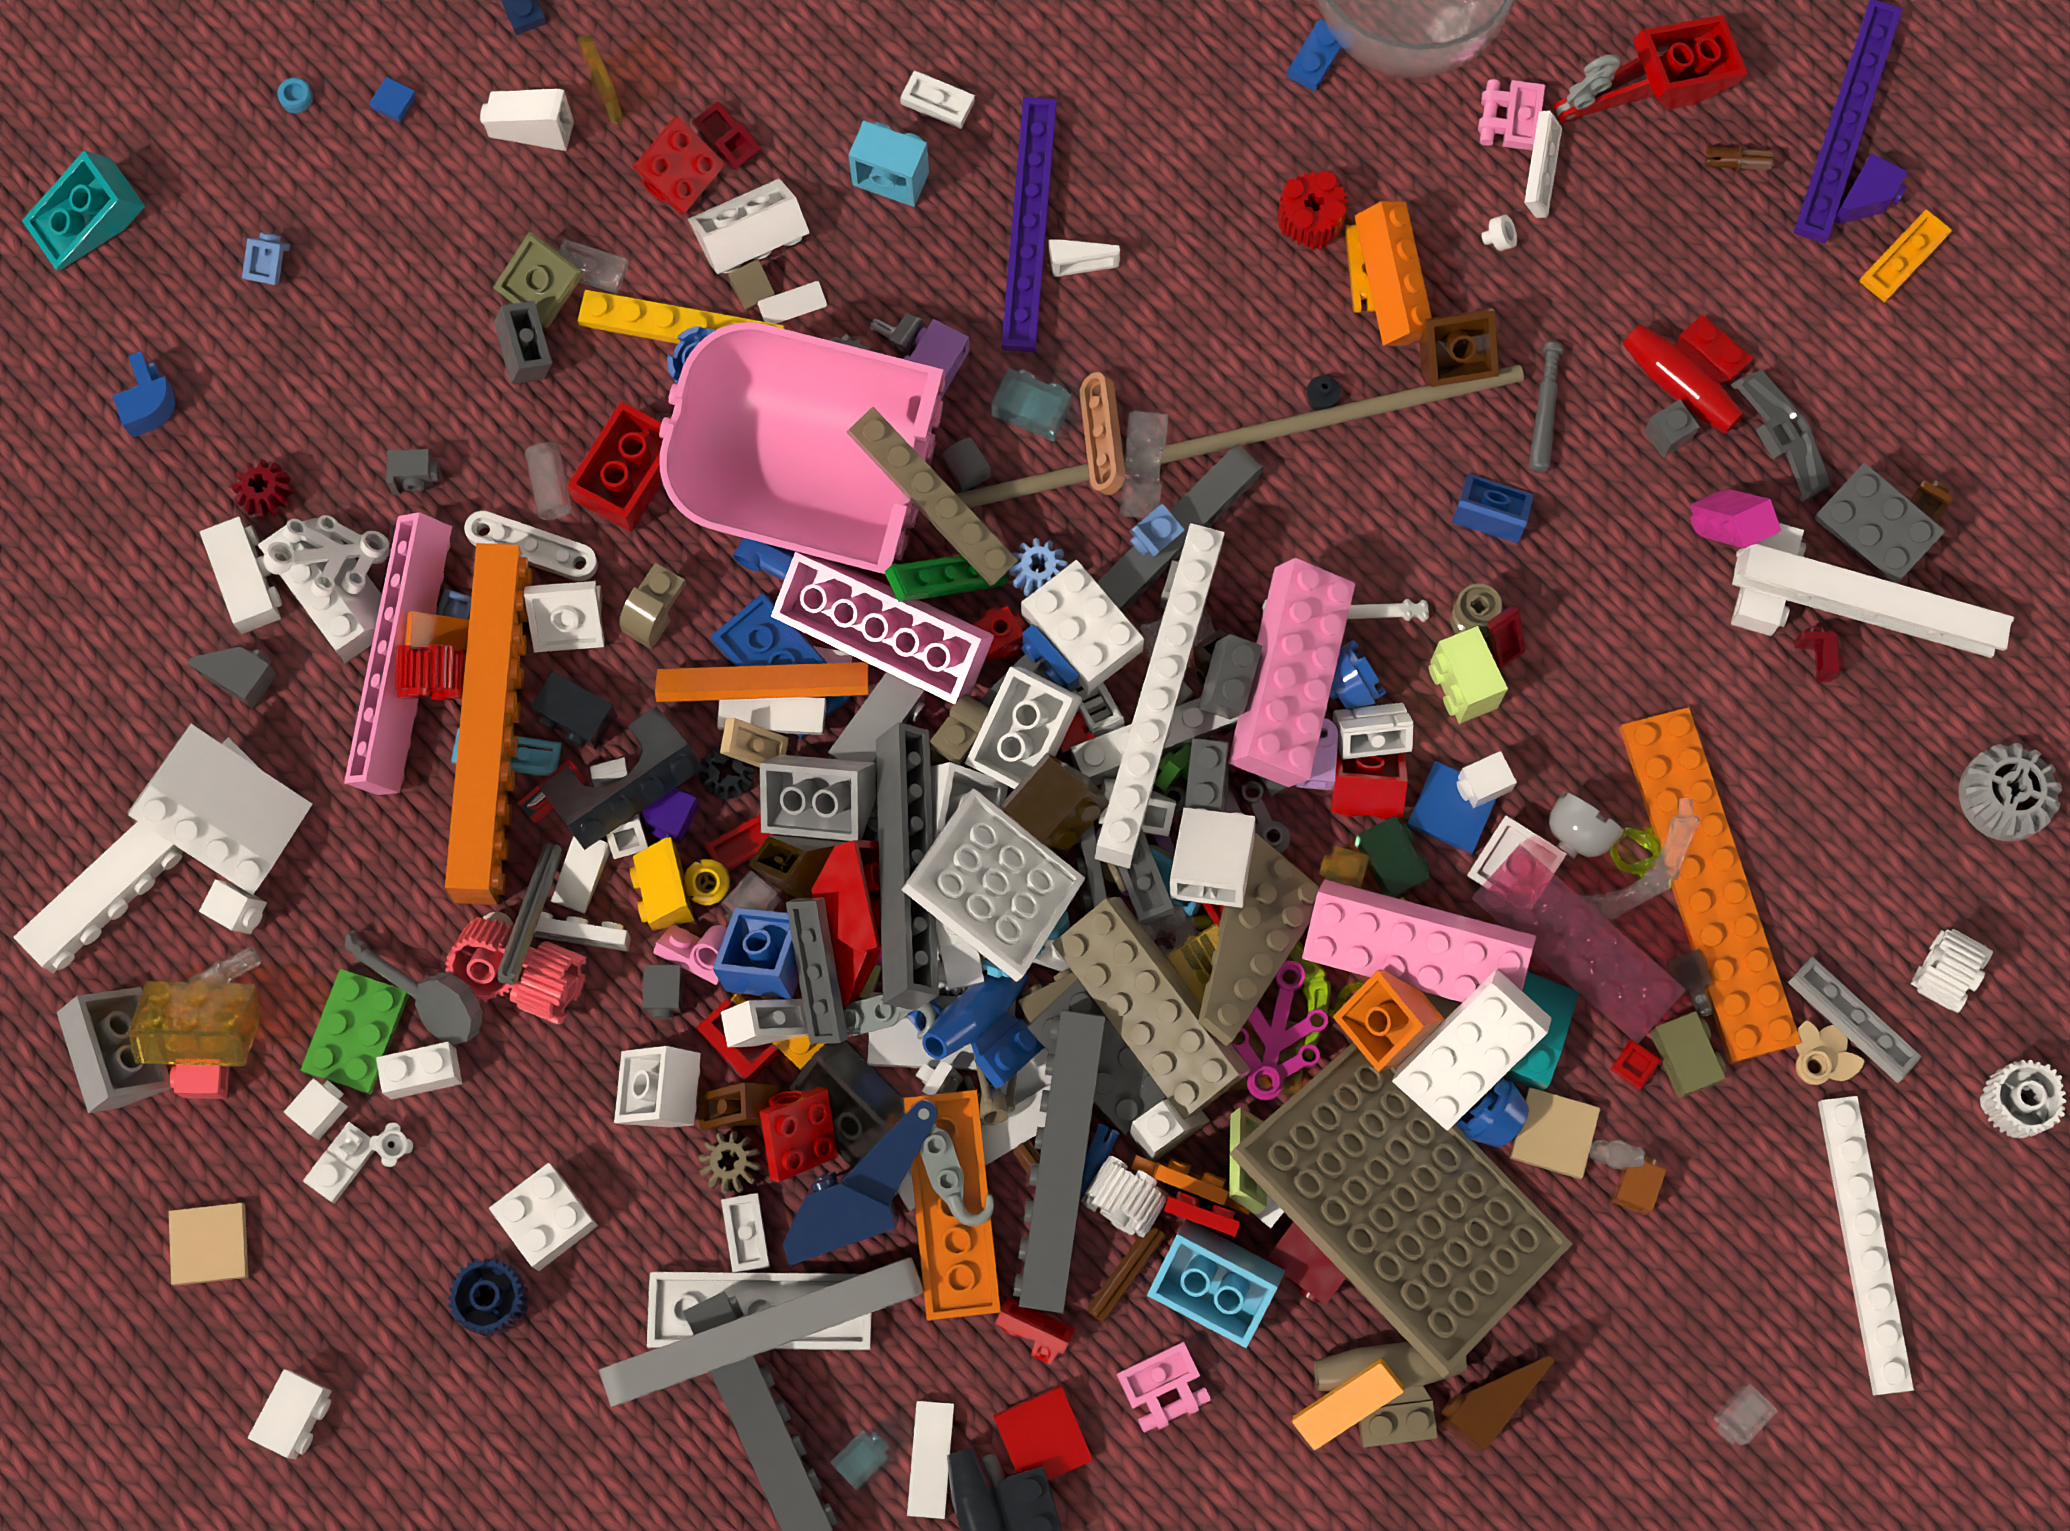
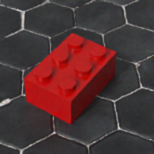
M620 401L566 486L572 501L632 532L663 483L659 462L663 438L659 436L662 423Z

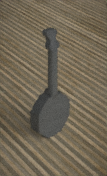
M351 930L346 934L345 948L353 953L356 962H363L416 999L415 1007L427 1031L443 1042H449L451 1045L460 1044L464 1041L467 1042L479 1034L483 1011L471 987L460 978L448 971L430 976L421 983H417L383 958L367 949L366 943L358 939L355 930Z

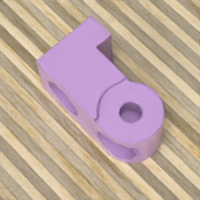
M1324 718L1310 780L1296 784V787L1332 790L1338 731L1335 724L1329 719Z

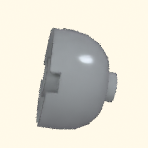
M1562 792L1550 813L1549 826L1551 833L1560 841L1556 847L1573 859H1575L1577 854L1585 857H1596L1604 854L1617 842L1623 833V829L1610 818L1607 822H1604L1605 818L1599 814V810L1570 793Z

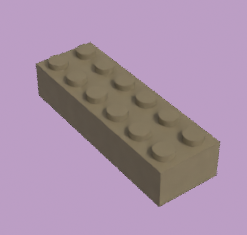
M1120 897L1105 898L1052 943L1183 1119L1200 1113L1251 1072V1069L1231 1043L1225 1046L1198 1023L1201 1003Z

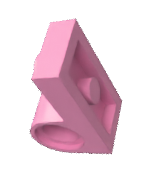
M671 924L656 942L653 953L676 965H681L682 968L717 985L719 979L713 971V966L727 928L721 925L712 926L702 938H699L689 931Z

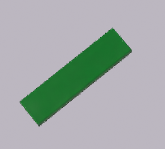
M962 555L891 565L884 571L898 602L1001 587L1008 581L1004 574L994 585L990 586Z

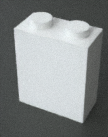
M1183 808L1170 875V899L1243 908L1255 839V816L1237 812L1208 811L1204 808Z

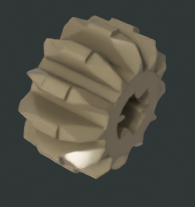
M736 1131L731 1132L729 1142H726L722 1133L716 1134L719 1142L718 1146L715 1147L709 1141H706L704 1144L708 1151L711 1152V1155H699L698 1160L700 1162L710 1164L699 1171L702 1177L713 1175L708 1182V1186L711 1189L717 1187L722 1181L721 1192L723 1194L729 1193L731 1183H734L736 1191L741 1193L743 1192V1186L740 1182L742 1179H745L749 1184L755 1183L754 1177L748 1172L749 1170H761L759 1163L750 1161L757 1158L760 1152L757 1148L747 1150L752 1143L749 1137H745L738 1144L739 1134ZM727 1155H732L734 1159L737 1156L739 1157V1160L734 1163L735 1169L729 1171L725 1166L721 1169V1165L726 1163L725 1157Z

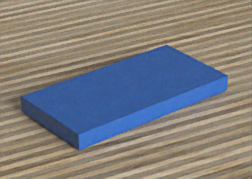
M761 593L710 636L713 643L735 667L828 663L796 628L771 617L775 605L764 593ZM853 696L813 698L826 699V720ZM809 734L797 735L800 737L801 740H803Z

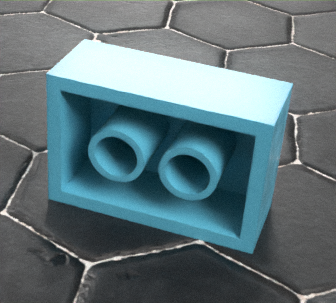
M1185 1219L1147 1296L1247 1348L1286 1270Z

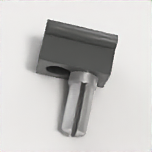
M909 313L905 314L897 327H892L878 319H874L871 323V329L888 337L892 349L904 356L912 354L916 348L915 340L918 333L923 327L926 328L924 321L920 317H915Z

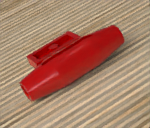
M1703 314L1680 334L1676 345L1642 324L1638 325L1623 342L1625 349L1647 376L1676 401L1680 399L1691 414L1724 434H1727L1743 417L1744 412L1721 385L1731 383L1750 365L1753 357Z

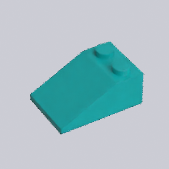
M84 150L26 215L22 222L55 270H62L125 230L143 210L145 205L111 158Z
M1527 972L1522 992L1552 1019L1548 1033L1503 1077L1527 1087L1544 1091L1551 1082L1559 1060L1579 992Z

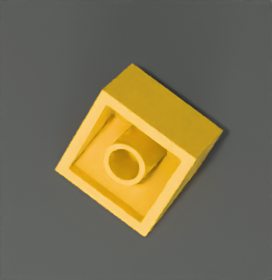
M671 837L664 838L633 856L635 867L629 868L634 889H641L643 901L637 902L642 923L648 922L652 931L668 928L671 924L680 925L695 921L690 899L686 895L683 884L684 873L680 856Z

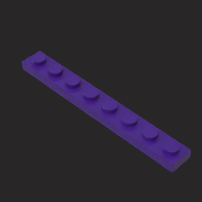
M1870 0L1867 4L1793 234L1824 244L1829 238L1902 8L1877 0Z
M1023 97L1001 343L1002 350L1036 352L1057 99Z

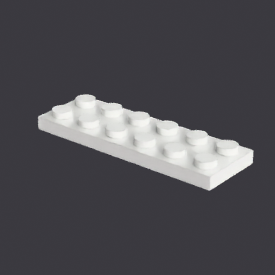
M650 1272L647 1348H659L693 1336L683 1311L725 1291L728 1298L735 1295L743 1311V1317L862 1274ZM872 1313L773 1349L871 1350Z

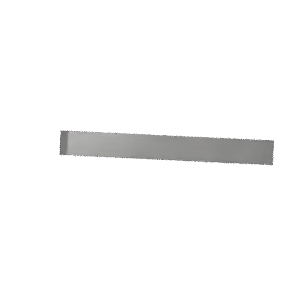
M912 1257L612 1364L598 1371L610 1406L614 1407L923 1294L924 1290Z

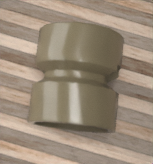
M1472 584L1465 587L1459 594L1450 616L1454 632L1459 634L1478 626L1483 638L1488 637L1487 621L1500 614L1502 610V601L1498 592L1485 584Z

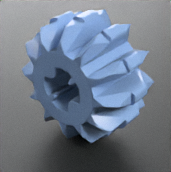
M1035 538L1033 539L1032 548L1022 542L1020 544L1021 553H1012L1018 561L1009 569V575L1016 577L1013 580L1015 588L1025 586L1024 595L1026 596L1031 595L1033 590H1038L1068 567V562L1061 560L1064 556L1063 550L1057 549L1052 551L1053 542L1051 540L1042 547L1040 546L1039 539ZM1039 564V568H1041V565H1044L1045 571L1038 573V569H1036V572L1032 571V566Z

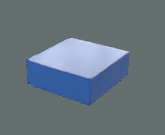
M386 77L369 105L372 110L400 123L417 95L414 90Z

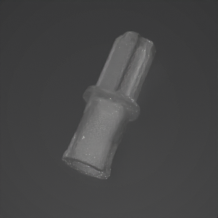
M247 948L225 961L218 959L215 961V965L188 978L189 986L195 996L200 999L225 984L232 985L234 978L260 965V957L254 948Z
M1596 1140L1590 1147L1589 1154L1591 1159L1595 1158V1163L1608 1164L1613 1169L1633 1168L1634 1166L1641 1168L1645 1163L1643 1159L1644 1150L1640 1147L1629 1146L1622 1140L1611 1142Z

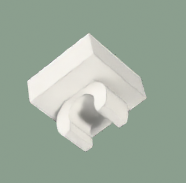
M942 1060L935 1070L923 1064L916 1074V1077L925 1084L922 1090L925 1095L956 1092L964 1079L951 1065Z

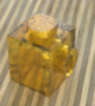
M1335 846L1331 856L1324 854L1319 875L1325 876V880L1360 889L1369 855Z

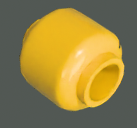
M701 859L687 868L683 884L686 895L693 902L700 905H712L720 902L727 895L730 889L731 878L728 870L722 863L713 859ZM708 875L712 876L714 881H709ZM704 877L706 882L702 885L701 879ZM708 884L714 885L710 889H705Z

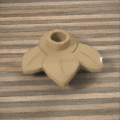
M1806 1020L1797 1029L1801 1044L1795 1045L1799 1054L1796 1060V1072L1805 1083L1819 1085L1828 1079L1846 1081L1856 1075L1862 1068L1864 1060L1858 1055L1846 1052L1848 1037L1836 1026L1830 1025L1818 1031L1811 1022ZM1809 1061H1813L1818 1064V1073H1812L1809 1071Z

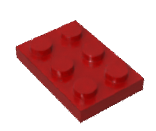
M1178 1191L1176 1198L1168 1197L1164 1208L1165 1212L1234 1237L1236 1236L1240 1222L1233 1219L1234 1211L1216 1204L1212 1205L1211 1210L1198 1206L1199 1198Z

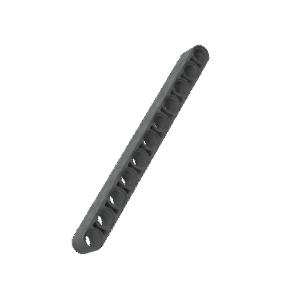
M1239 444L1235 445L1169 510L1185 531L1153 558L1148 553L1142 556L1133 546L1097 584L1118 609L1124 613L1171 566L1172 560L1176 561L1181 556L1190 523L1209 528L1258 479L1264 470V466ZM1026 654L1013 666H1021L1047 679L1045 676L1047 670L1039 661L1033 663ZM1006 674L983 696L980 703L991 708Z

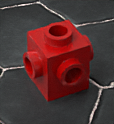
M1008 606L1000 610L992 608L983 613L978 622L972 624L995 635L985 658L988 665L1000 658L1004 660L1013 658L1021 652V647L1024 646L1022 633L1027 628L1018 613L1013 615Z

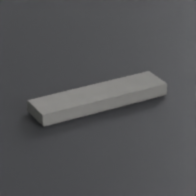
M1813 956L1788 982L1895 1082H1900L1922 1057Z

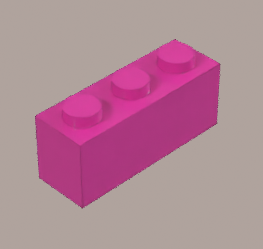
M1726 488L1690 504L1693 514L1690 518L1691 524L1700 537L1740 548H1747L1782 532L1771 499Z

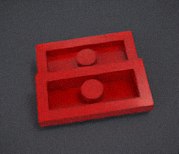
M1061 1385L993 1415L1017 1474L1044 1466L1047 1478L1050 1480L1093 1461Z

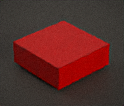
M1630 1039L1609 1070L1636 1089L1641 1090L1662 1059L1633 1039Z

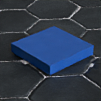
M1434 761L1406 826L1472 855L1496 799L1473 809L1470 801H1465L1457 788L1460 771Z

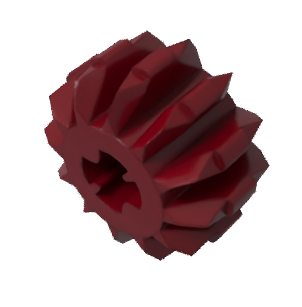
M261 459L257 467L247 462L248 471L246 473L236 471V477L240 482L232 484V490L237 494L234 500L238 506H244L243 511L247 515L252 516L257 513L258 517L264 520L268 511H271L274 516H278L279 510L277 507L279 505L289 507V501L285 497L293 494V488L288 484L291 478L287 472H282V468L278 463L274 462L269 466L266 460Z

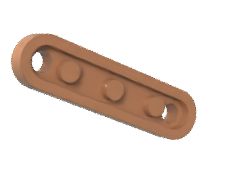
M1094 372L1083 381L1080 388L1090 484L1098 492L1104 495H1112L1122 487L1125 480L1115 387L1112 379L1100 372Z

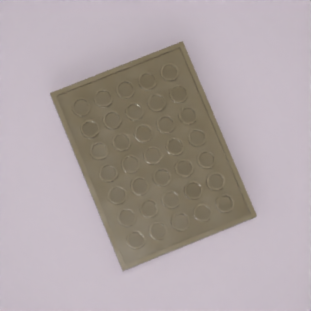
M1353 1042L1231 1151L1230 1155L1439 1375L1444 1378L1572 1246V1243L1472 1140L1466 1138L1465 1133L1456 1124L1448 1131L1445 1130L1392 1082L1398 1066L1378 1073Z

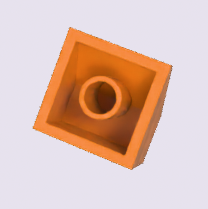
M1382 969L1377 970L1333 1016L1378 1073L1400 1065L1445 1020L1422 991Z

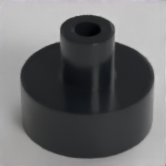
M1326 375L1313 378L1306 390L1308 405L1315 411L1337 406L1341 395L1339 383L1334 378Z

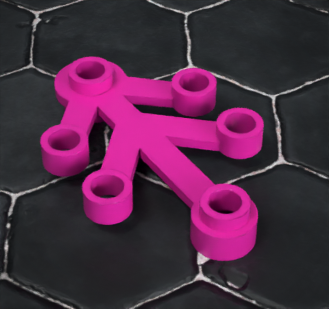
M1295 961L1284 962L1275 976L1280 990L1271 1028L1257 1005L1248 1017V1021L1266 1048L1263 1062H1261L1248 1043L1249 1034L1244 1028H1241L1239 1031L1245 1037L1244 1043L1236 1045L1231 1042L1232 1046L1251 1069L1247 1077L1248 1090L1255 1098L1260 1100H1271L1277 1097L1283 1088V1080L1304 1067H1314L1320 1059L1318 1048L1312 1044H1307L1300 1048L1297 1056L1277 1066L1280 1051L1312 1032L1319 1033L1324 1031L1328 1024L1327 1014L1320 1009H1315L1309 1012L1306 1019L1285 1031L1294 991L1303 985L1305 979L1303 967ZM1286 972H1293L1297 980L1292 984H1288L1284 981L1283 975ZM1314 1015H1320L1324 1020V1024L1320 1027H1314L1310 1022V1018ZM1305 1050H1312L1316 1055V1059L1312 1062H1306L1302 1058V1053ZM1262 1076L1269 1077L1272 1080L1271 1087L1267 1089L1261 1088L1258 1084L1259 1078Z

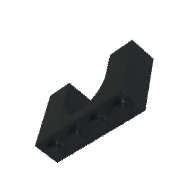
M657 706L627 726L642 748V755L634 769L625 777L608 786L590 788L584 786L571 769L566 767L539 786L554 810L584 850L703 769L688 743Z

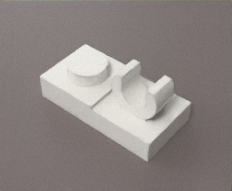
M348 1122L303 1182L335 1204L373 1154L374 1150L369 1148L371 1137Z

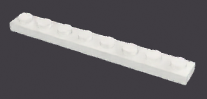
M1858 1097L1821 1100L1818 1102L1873 1396L1913 1391Z

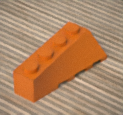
M1381 201L1354 217L1383 346L1410 345L1420 340L1425 319L1432 318L1407 204L1406 202Z

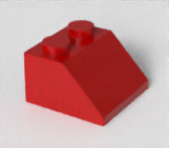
M1337 749L1335 782L1330 794L1331 813H1339L1348 817L1367 815L1375 816L1379 819L1403 818L1408 782L1405 752L1342 759Z

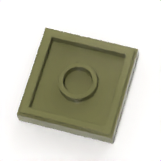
M529 232L493 288L513 304L535 301L541 326L549 328L585 272L538 235Z

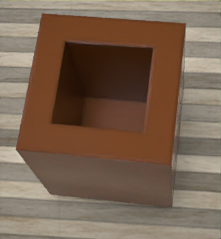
M1640 1154L1636 1158L1631 1156L1624 1162L1611 1202L1647 1215L1653 1211L1666 1170L1658 1167V1161L1651 1157Z

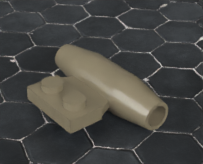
M1409 1342L1360 1347L1314 1361V1375L1318 1391H1332L1380 1358H1383L1405 1386L1402 1394L1359 1421L1361 1446L1363 1447L1436 1439L1437 1430L1433 1400L1423 1386L1466 1373L1467 1371L1465 1356L1451 1372L1442 1378Z

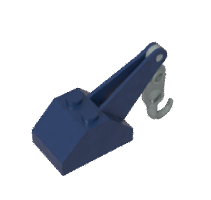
M918 1100L847 1174L836 1177L835 1171L814 1178L815 1182L811 1184L812 1186H810L782 1244L789 1265L895 1229L899 1215L893 1197L918 1151H920L933 1189L950 1207L956 1220L969 1226L981 1225L989 1220L995 1205L991 1194L986 1196V1206L981 1213L971 1214L965 1208L963 1202L964 1174L950 1135L935 1124L937 1107L931 1100Z

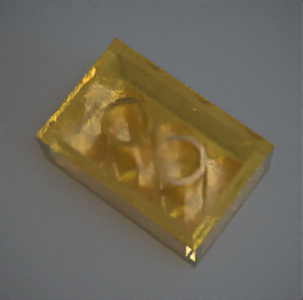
M146 981L128 1030L135 1063L245 1066L261 1018L255 984Z

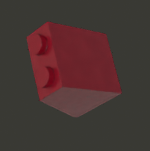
M1294 1222L1266 1259V1261L1286 1270L1282 1279L1289 1280L1290 1278L1301 1287V1292L1313 1302L1318 1303L1321 1301L1327 1305L1346 1279V1276Z

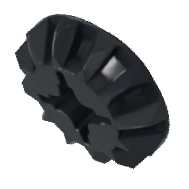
M721 746L710 748L709 752L701 758L700 764L703 769L698 772L703 788L713 797L724 800L734 799L746 793L753 784L755 766L721 754ZM732 760V769L738 776L727 775L721 781V773L714 765L725 767Z

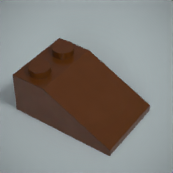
M1549 1355L1464 1395L1461 1393L1457 1396L1454 1395L1441 1412L1446 1416L1441 1425L1475 1453L1487 1450L1554 1363L1555 1359Z

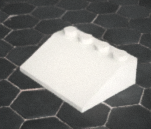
M190 724L130 808L128 815L253 895L274 866L312 806V803Z

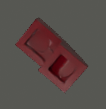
M716 101L692 120L694 128L734 170H737L762 149L743 125L735 122L719 101Z

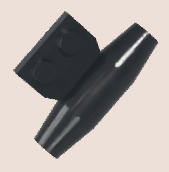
M976 1447L947 1455L951 1499L960 1531H1063L1044 1466L1009 1476L995 1488Z

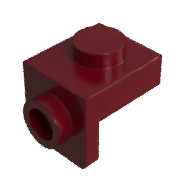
M1812 627L1801 632L1794 641L1795 649H1815L1817 682L1831 683L1839 674V671H1842L1844 655L1842 650H1838L1837 632H1826L1825 628Z

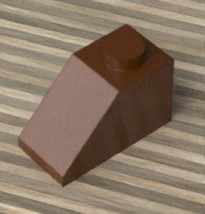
M744 1082L698 1094L700 1130L762 1126L759 1111L770 1107L769 1099L779 1093L778 1085Z

